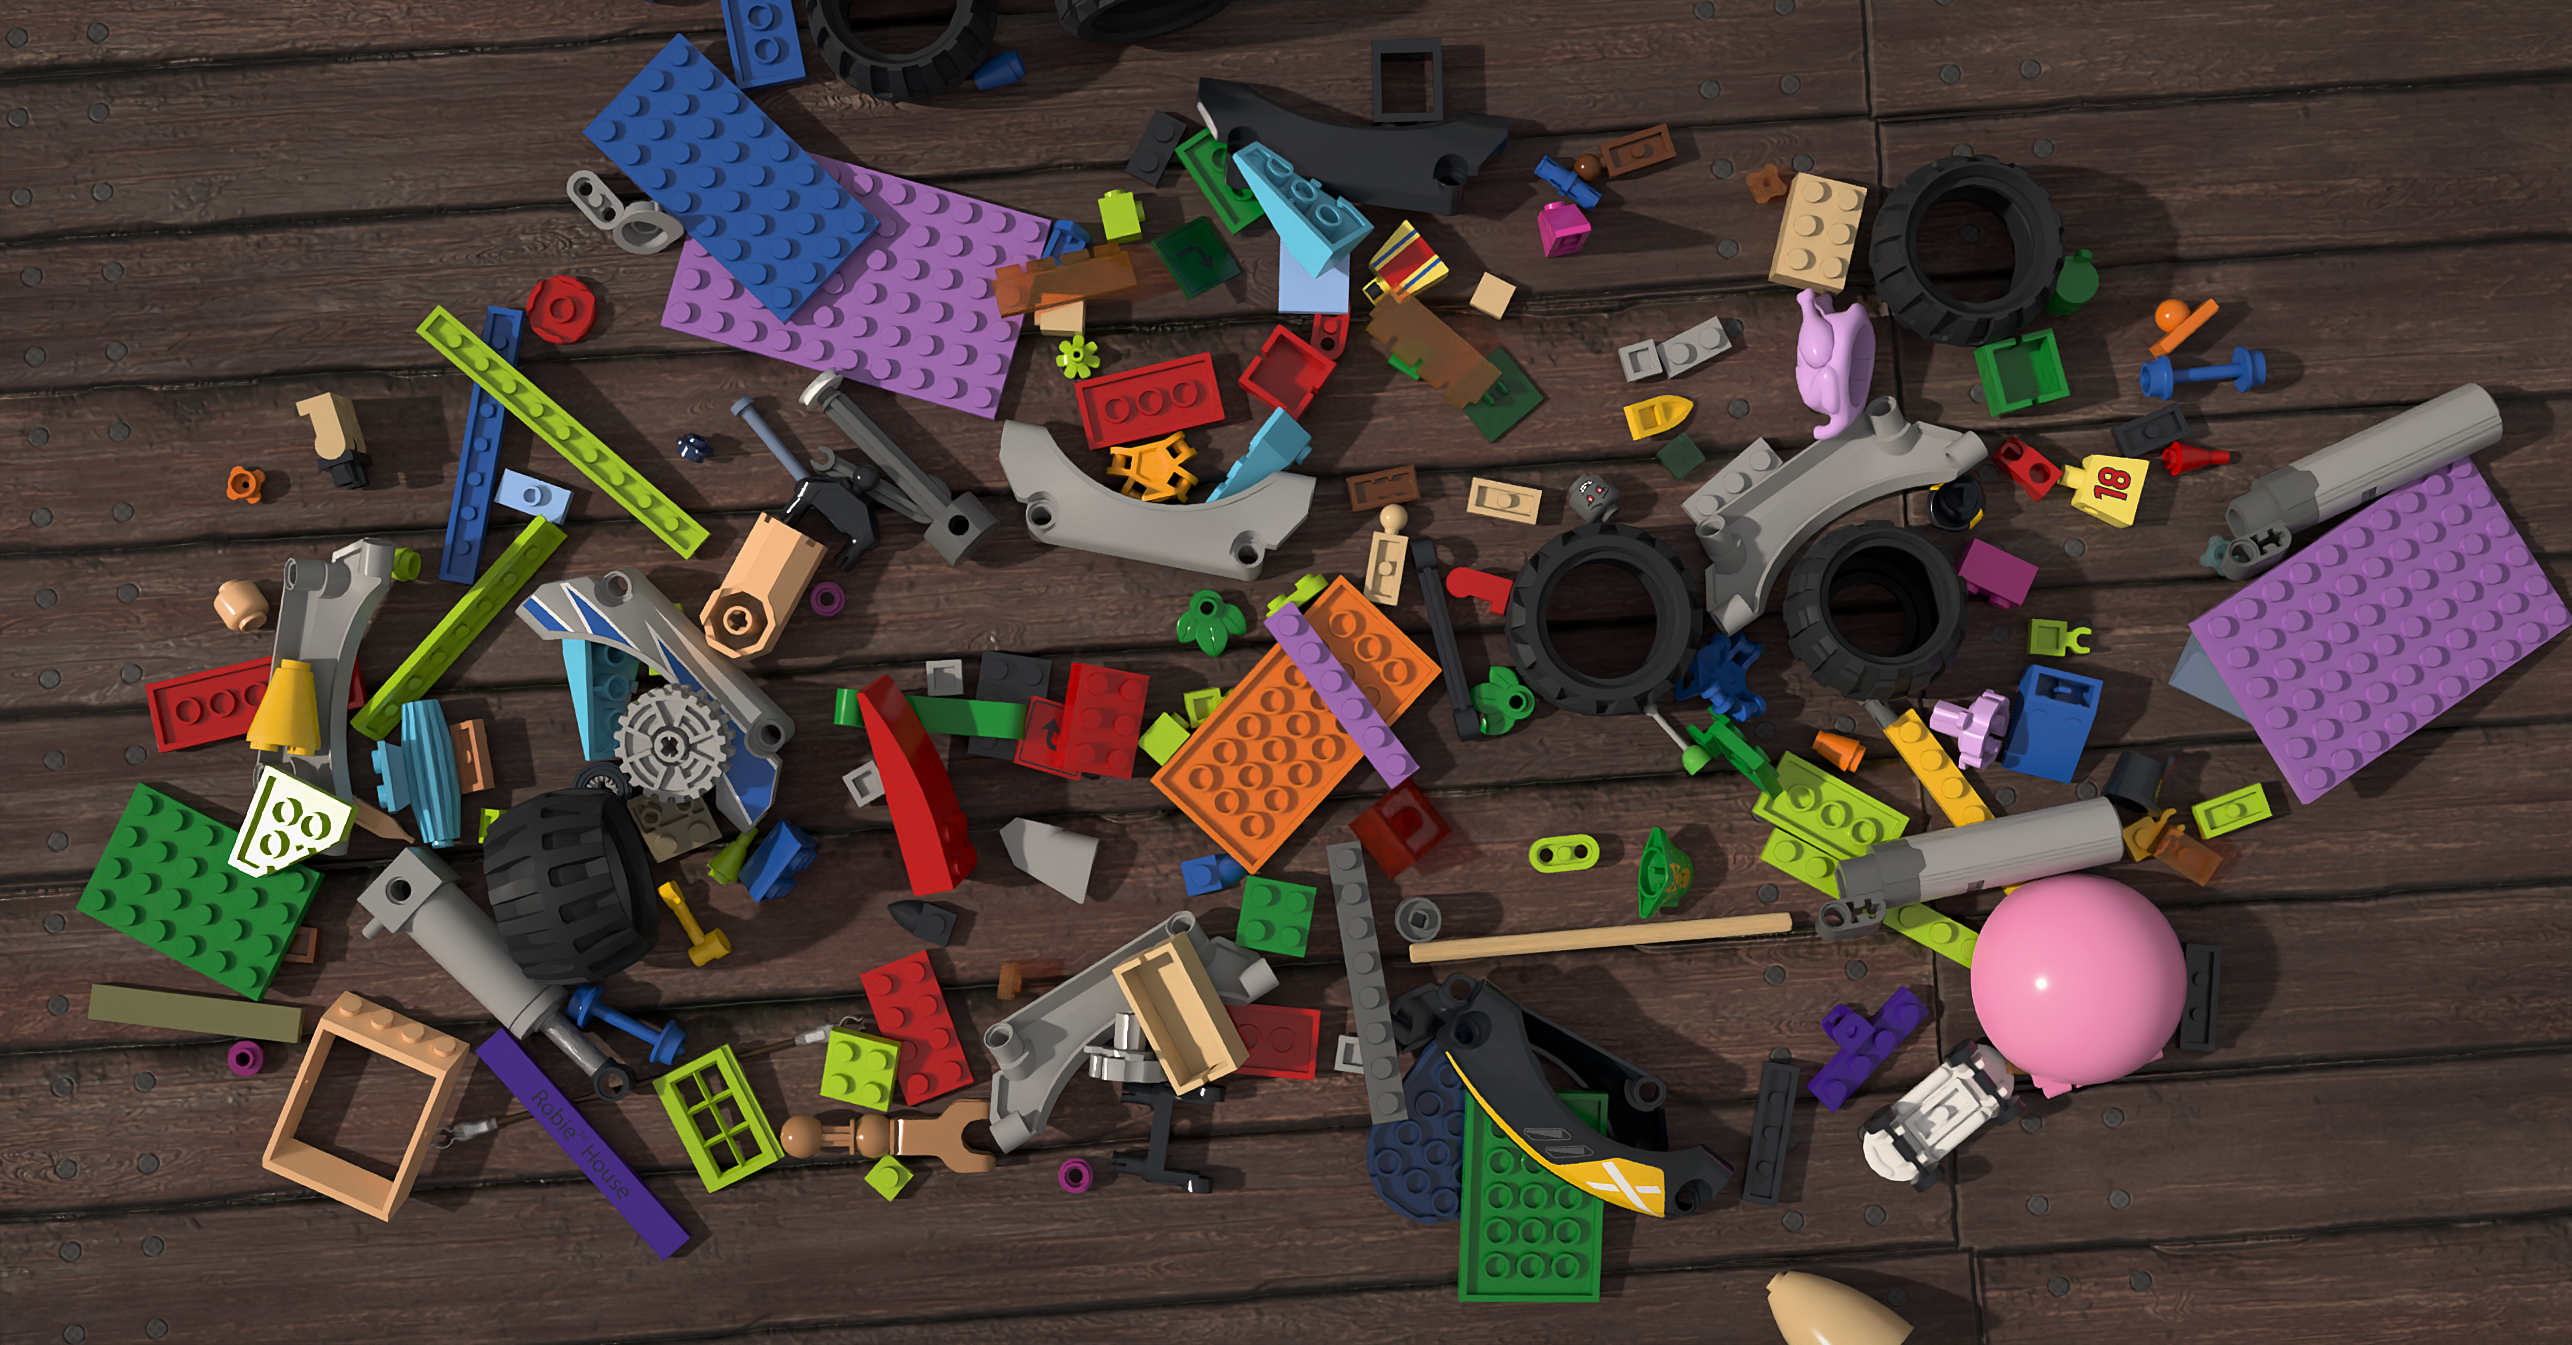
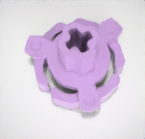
M1986 689L1983 696H1979L1969 709L1939 700L1930 718L1929 728L1958 738V747L1961 752L1958 768L1965 770L1972 766L1985 770L1990 763L1994 762L2002 747V741L1994 739L1989 735L1992 733L2005 737L2010 720V700L2005 696L1995 694L1990 689Z

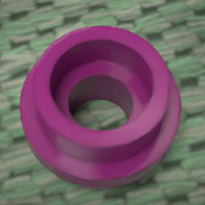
M822 582L812 590L810 604L819 615L831 617L837 615L843 609L845 593L839 585L833 582ZM827 593H832L834 596V602L830 606H825L822 602L823 596Z
M248 1040L236 1043L228 1054L229 1067L240 1076H250L257 1073L265 1061L264 1051L261 1046L256 1042ZM243 1052L247 1053L250 1057L247 1065H244L240 1060Z
M1076 1157L1070 1158L1062 1164L1059 1169L1058 1178L1061 1186L1066 1191L1076 1194L1082 1193L1090 1187L1093 1182L1094 1172L1089 1162ZM1079 1169L1083 1174V1178L1080 1181L1072 1180L1070 1177L1071 1170Z

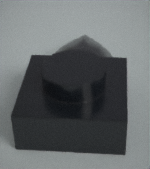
M902 900L887 906L894 920L905 930L912 933L913 936L945 948L949 943L959 916L958 913L920 900Z

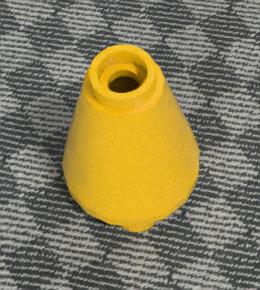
M282 659L281 668L276 669L247 733L246 741H251V749L278 752V746L281 745L288 746V754L311 757L315 756V750L320 751V728L314 673L310 672L311 663Z

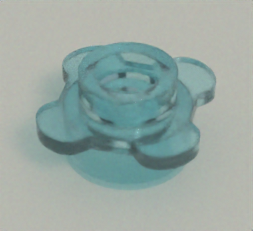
M2215 535L2209 538V547L2206 553L2200 556V563L2203 567L2210 566L2216 569L2219 575L2225 576L2221 569L2222 559H2219L2217 555L2221 552L2224 556L2230 542L2223 541L2221 536ZM2233 556V558L2237 561L2239 556Z

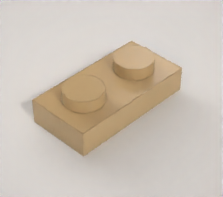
M1473 477L1466 513L1535 526L1542 490Z

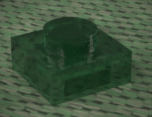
M1685 432L1681 433L1656 454V457L1676 481H1679L1706 459Z

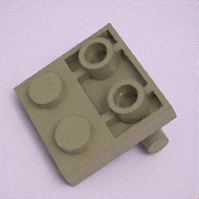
M655 793L651 797L642 794L627 800V808L657 863L722 838V829L704 794L696 799L689 797L684 803H676L674 797H671L667 803L660 802L659 796Z

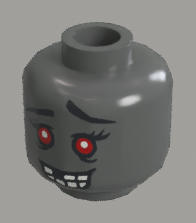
M1587 472L1573 483L1568 491L1571 494L1569 499L1570 507L1589 524L1598 523L1601 520L1604 523H1608L1620 510L1617 506L1621 496L1619 490L1600 473L1590 475Z

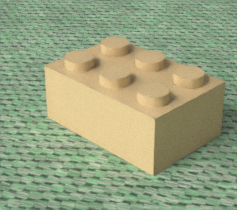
M1799 172L1791 182L1768 281L1804 290L1812 288L1814 292L1821 294L1829 293L1831 296L1836 297L1844 289L1867 188Z

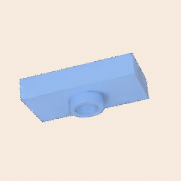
M505 469L494 502L534 516L540 513L551 522L563 525L574 492Z

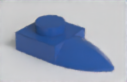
M1226 853L1181 862L1188 897L1223 889L1240 880L1248 872L1230 854Z

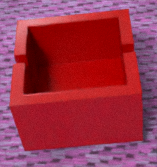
M1278 324L1261 348V356L1266 359L1263 363L1262 358L1256 355L1238 380L1239 387L1273 411L1278 406L1281 407L1298 423L1314 401V395L1311 392L1318 396L1335 372L1336 363Z

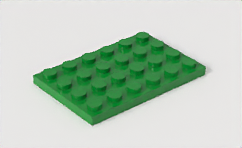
M139 782L76 909L255 1001H263L325 873L299 861L266 877H254L228 863L240 830L147 783Z
M1466 1089L1457 1297L1459 1302H1599L1604 1201L1567 1184L1529 1158L1491 1121ZM1554 1090L1564 1104L1584 1123L1600 1134L1607 1135L1608 1093L1606 1091Z

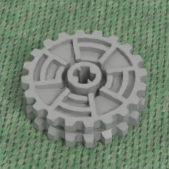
M674 683L666 684L664 688L656 687L641 695L637 701H632L627 706L628 714L620 716L618 722L623 727L615 731L614 739L620 741V747L614 749L615 756L622 757L624 762L620 766L622 773H630L632 778L629 783L633 787L641 785L644 788L643 795L651 797L655 793L659 796L660 802L667 803L671 797H674L676 803H684L689 797L696 799L702 796L703 793L711 790L723 780V773L730 771L733 764L728 758L736 755L737 747L731 745V740L736 737V731L728 728L727 723L732 720L729 713L722 714L719 710L722 704L718 699L712 702L708 700L707 691L700 689L697 693L693 692L692 685L683 684L680 688H676ZM675 739L679 742L676 747L672 744Z

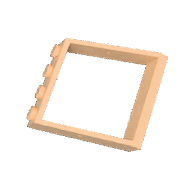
M344 991L319 1021L264 1153L263 1168L389 1222L409 1196L466 1059L470 1044L348 991ZM336 1035L437 1078L394 1182L293 1138Z

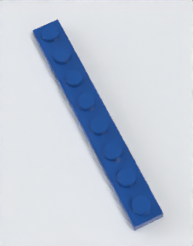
M488 305L482 341L516 369L526 313L521 310ZM475 381L438 578L475 585L478 581L509 411Z

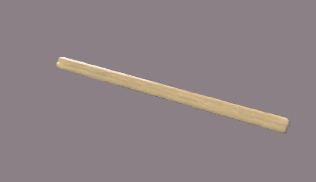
M1781 912L1412 943L1409 947L1410 960L1413 963L1787 932L1792 929V918L1790 913Z

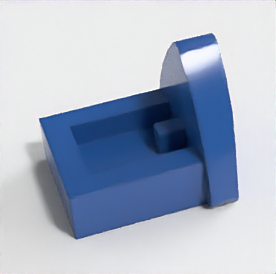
M1057 220L1052 228L1054 231L1040 260L1048 266L1073 276L1087 245L1091 246L1093 238L1075 222Z

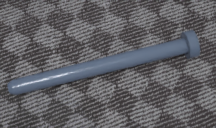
M750 395L744 396L731 407L730 411L735 417L742 416L797 482L799 479L811 477L752 407L755 401ZM829 518V520L840 532H846Z

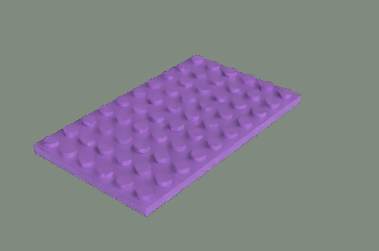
M806 152L873 215L882 226L786 325L687 233L660 324L663 328L822 373L827 369L835 367V374L837 376L843 375L844 379L995 421L1041 265L1040 259L1045 251L1052 227V221Z
M2466 456L2382 495L2188 623V626L2297 797L2304 805L2319 798L2572 624V616L2469 456Z

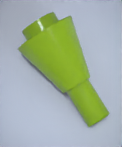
M754 827L747 835L741 832L735 841H732L706 864L711 868L708 875L725 886L729 881L736 884L738 873L741 871L748 851L747 848L759 830Z

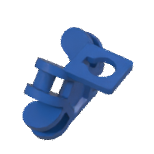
M1741 631L1736 632L1729 638L1723 633L1715 632L1708 639L1707 645L1702 646L1698 650L1697 658L1693 660L1688 669L1695 677V680L1691 681L1689 688L1685 690L1683 687L1684 676L1674 685L1675 699L1682 701L1700 694L1703 699L1710 698L1714 703L1711 709L1716 715L1726 712L1736 723L1746 722L1750 717L1762 716L1766 712L1765 701L1761 696L1750 692L1747 689L1746 671L1760 656L1762 645L1756 641L1749 642L1746 640V635ZM1739 651L1741 653L1736 663L1731 659Z

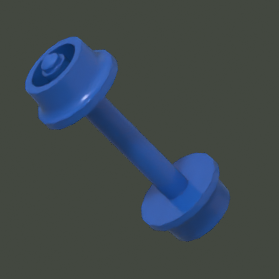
M2238 346L2233 352L2232 364L2172 370L2170 360L2163 354L2157 356L2156 360L2142 363L2139 381L2145 397H2159L2161 401L2170 400L2173 393V384L2233 378L2237 390L2240 393H2246L2251 387L2264 384L2266 362L2260 350H2247L2244 346Z
M582 983L575 993L569 995L570 1002L566 1015L576 1020L579 1028H585L592 1017L596 1016L655 1045L649 1059L653 1064L659 1061L672 1066L679 1055L686 1053L684 1045L688 1033L678 1028L677 1022L673 1019L667 1023L662 1032L640 1023L602 1004L601 1000L605 992V986L601 984L595 987Z

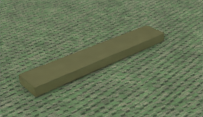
M94 983L92 984L88 1019L300 1043L306 1007Z

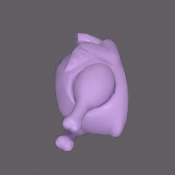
M1807 288L1797 295V301L1801 305L1803 312V323L1798 339L1796 379L1804 403L1811 409L1831 417L1828 425H1818L1814 429L1815 439L1827 440L1839 436L1861 415L1865 408L1874 368L1876 339L1872 323L1863 305L1855 303L1847 311L1835 312L1832 306V296L1829 293H1823L1815 298L1816 294L1812 288ZM1816 308L1821 312L1822 317L1817 314Z

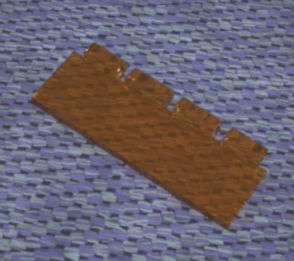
M1114 242L1093 247L1095 258L1090 259L1087 249L1059 254L1060 266H1056L1053 256L1025 262L1027 273L1022 274L1019 263L996 268L997 280H992L991 284L1001 319L1137 289V282L1127 251L1120 252L1118 243Z
M1397 282L1369 313L1374 319L1365 330L1383 345L1394 335L1397 340L1389 350L1410 368L1421 358L1424 362L1416 370V373L1434 389L1438 390L1447 380L1450 384L1442 395L1459 410H1462L1469 401L1476 404L1502 373Z

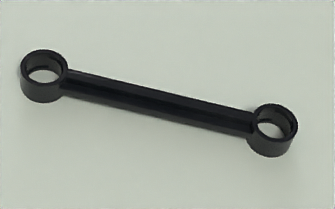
M1430 536L1409 540L1411 557L1422 590L1460 743L1480 739L1481 730L1468 689L1438 573L1437 560Z

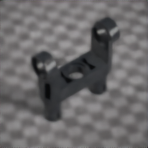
M1160 1081V1083H1154V1085L1122 1082L1121 1091L1134 1092L1136 1094L1122 1092L1120 1103L1151 1106L1154 1114L1149 1151L1145 1152V1155L1114 1150L1110 1173L1142 1176V1180H1145V1182L1178 1186L1184 1191L1193 1193H1213V1177L1199 1175L1200 1171L1165 1167L1174 1100L1208 1105L1209 1101L1225 1102L1226 1087L1205 1083L1177 1096L1172 1084L1167 1081Z

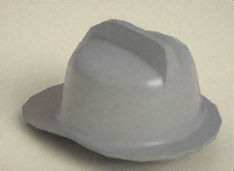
M654 200L638 201L630 204L624 210L620 222L613 230V240L619 247L628 252L648 255L663 250L670 243L678 239L684 233V227L678 219L667 214L661 208L660 203Z

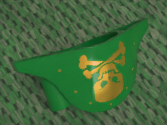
M1653 826L1642 854L1638 873L1639 917L1644 919H1650L1661 907L1676 908L1679 899L1689 890L1694 873L1690 858L1673 846L1664 829Z

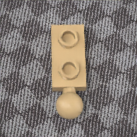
M1398 504L1387 505L1381 511L1380 522L1385 531L1384 533L1376 531L1373 533L1363 596L1372 603L1395 607L1398 602L1408 537L1398 535L1399 530L1405 527L1408 520L1406 510Z

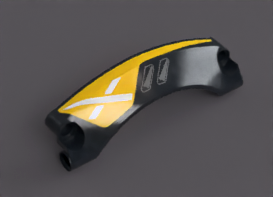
M1488 978L1481 979L1469 993L1466 1002L1470 1006L1460 1010L1452 1022L1441 1026L1438 1030L1436 1042L1439 1049L1443 1052L1464 1087L1484 1113L1529 1158L1576 1189L1613 1206L1646 1216L1672 1221L1695 1214L1701 1203L1712 1201L1731 1179L1734 1167L1705 1144L1673 1152L1647 1151L1618 1143L1584 1123L1558 1097L1542 1073L1530 1047L1519 1003ZM1455 1030L1461 1035V1043L1456 1039ZM1675 1197L1678 1199L1679 1208L1675 1203Z

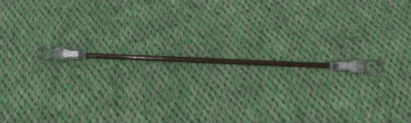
M848 1015L842 1019V1021L846 1018H854L857 1021L861 1020L854 1015ZM830 1021L822 1023L817 1028L804 1031L800 1035L795 1036V1038L737 1053L735 1056L737 1060H742L793 1045L808 1046L819 1042L826 1044L829 1043L831 1029L834 1026H840L842 1021L840 1024ZM861 1026V1027L859 1028V1032H860L861 1028H862V1029H865L866 1026ZM716 1063V1064H714V1065H712V1066H710V1067H708V1068H706V1069H709V1068H712V1067H716V1066H718V1065H717V1063ZM664 1074L638 1080L636 1088L653 1084L652 1081ZM623 1085L612 1087L611 1089L620 1092ZM594 1092L572 1098L571 1100L576 1105L599 1099V1096ZM524 1111L502 1118H483L476 1121L466 1120L455 1125L453 1130L448 1126H441L436 1131L438 1129H446L449 1132L454 1131L455 1137L451 1139L450 1144L447 1146H442L437 1142H434L432 1145L444 1149L450 1146L454 1139L457 1142L470 1141L478 1135L489 1133L493 1129L499 1128L500 1125L529 1118L533 1115L529 1111Z

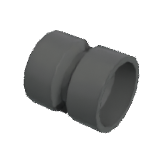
M1415 895L1405 898L1399 903L1394 914L1396 929L1410 942H1428L1437 935L1441 928L1442 918L1440 910L1435 903L1422 896Z

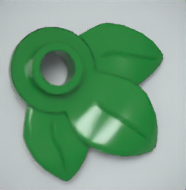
M1212 589L1197 591L1190 599L1189 610L1180 616L1177 623V634L1181 643L1197 639L1201 649L1214 658L1218 657L1225 649L1228 634L1241 635L1247 631L1246 621L1240 609L1233 604L1224 603L1220 594ZM1206 601L1213 604V609L1208 613L1200 609L1201 604Z
M1492 666L1489 672L1490 683L1477 685L1469 692L1474 708L1478 712L1485 714L1480 727L1481 733L1500 735L1509 732L1516 720H1522L1530 716L1535 709L1536 700L1529 688L1520 685L1515 672L1507 667ZM1517 695L1523 699V705L1519 709H1515L1512 706V699Z

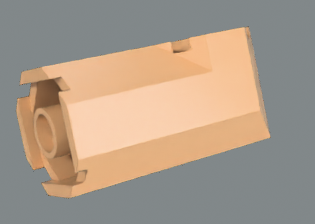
M762 512L720 589L713 591L700 614L708 645L731 658L745 662L770 653L828 548Z

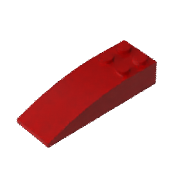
M888 674L882 675L858 692L857 697L914 897L954 890L976 868L977 863L976 850L970 844L966 832L968 828L966 815L960 810L947 771L930 736Z

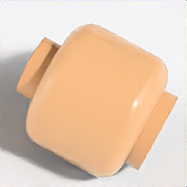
M230 580L219 588L220 593L214 601V606L229 629L249 633L258 629L266 622L269 604L255 583L251 581L238 582V580Z

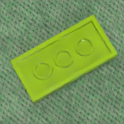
M1789 751L1783 752L1775 767V770L1780 775L1777 781L1782 787L1783 792L1773 801L1762 791L1751 811L1838 860L1865 856L1867 845L1900 838L1910 819Z

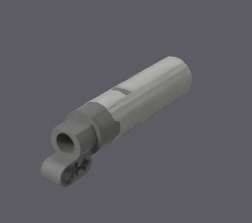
M2466 383L2349 436L2338 443L2329 445L2256 478L2252 482L2251 492L2231 500L2226 512L2227 524L2236 539L2230 542L2221 561L2223 574L2231 580L2241 581L2274 567L2282 562L2291 544L2292 535L2497 443L2502 437L2503 423L2500 410L2493 397L2487 390L2476 383ZM2233 556H2242L2247 560V563H2239Z
M2101 796L1979 821L1964 826L1950 827L1869 844L1866 847L1865 856L1838 861L1834 876L1840 899L1829 901L1821 907L1815 923V929L1818 935L1826 941H1840L1869 935L1880 928L1887 912L1886 909L2118 862L2124 853V834L2115 806L2106 797ZM1863 909H1867L1868 914H1875L1873 919H1869L1868 914H1861ZM1828 915L1836 916L1841 920L1842 925L1839 927L1829 926L1824 917Z

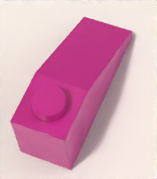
M1564 201L1545 205V210L1540 211L1537 219L1546 258L1580 251L1591 232L1590 223L1575 204L1565 206Z

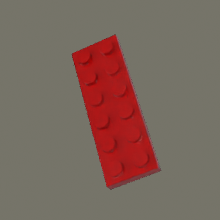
M358 652L350 683L347 711L363 708L368 703ZM273 655L146 684L145 689L159 753L173 752L246 735L268 689Z

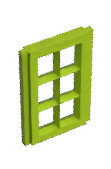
M729 1043L652 1081L709 1194L786 1155ZM717 1063L729 1089L712 1097L699 1072ZM693 1075L705 1101L688 1109L675 1083ZM733 1095L746 1121L728 1129L716 1103ZM710 1107L722 1133L705 1141L692 1115ZM750 1128L762 1153L745 1161L732 1136ZM727 1140L739 1165L721 1173L709 1148Z

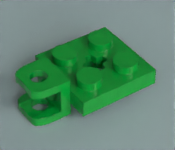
M1711 704L1706 710L1712 715L1715 723L1708 728V731L1703 734L1693 724L1686 728L1693 740L1699 746L1705 748L1714 759L1723 752L1726 759L1774 801L1783 792V789L1777 781V778L1780 776L1779 773L1769 764L1770 758L1757 745L1751 748L1746 744L1745 741L1747 739L1742 732L1723 713L1716 715L1711 709Z

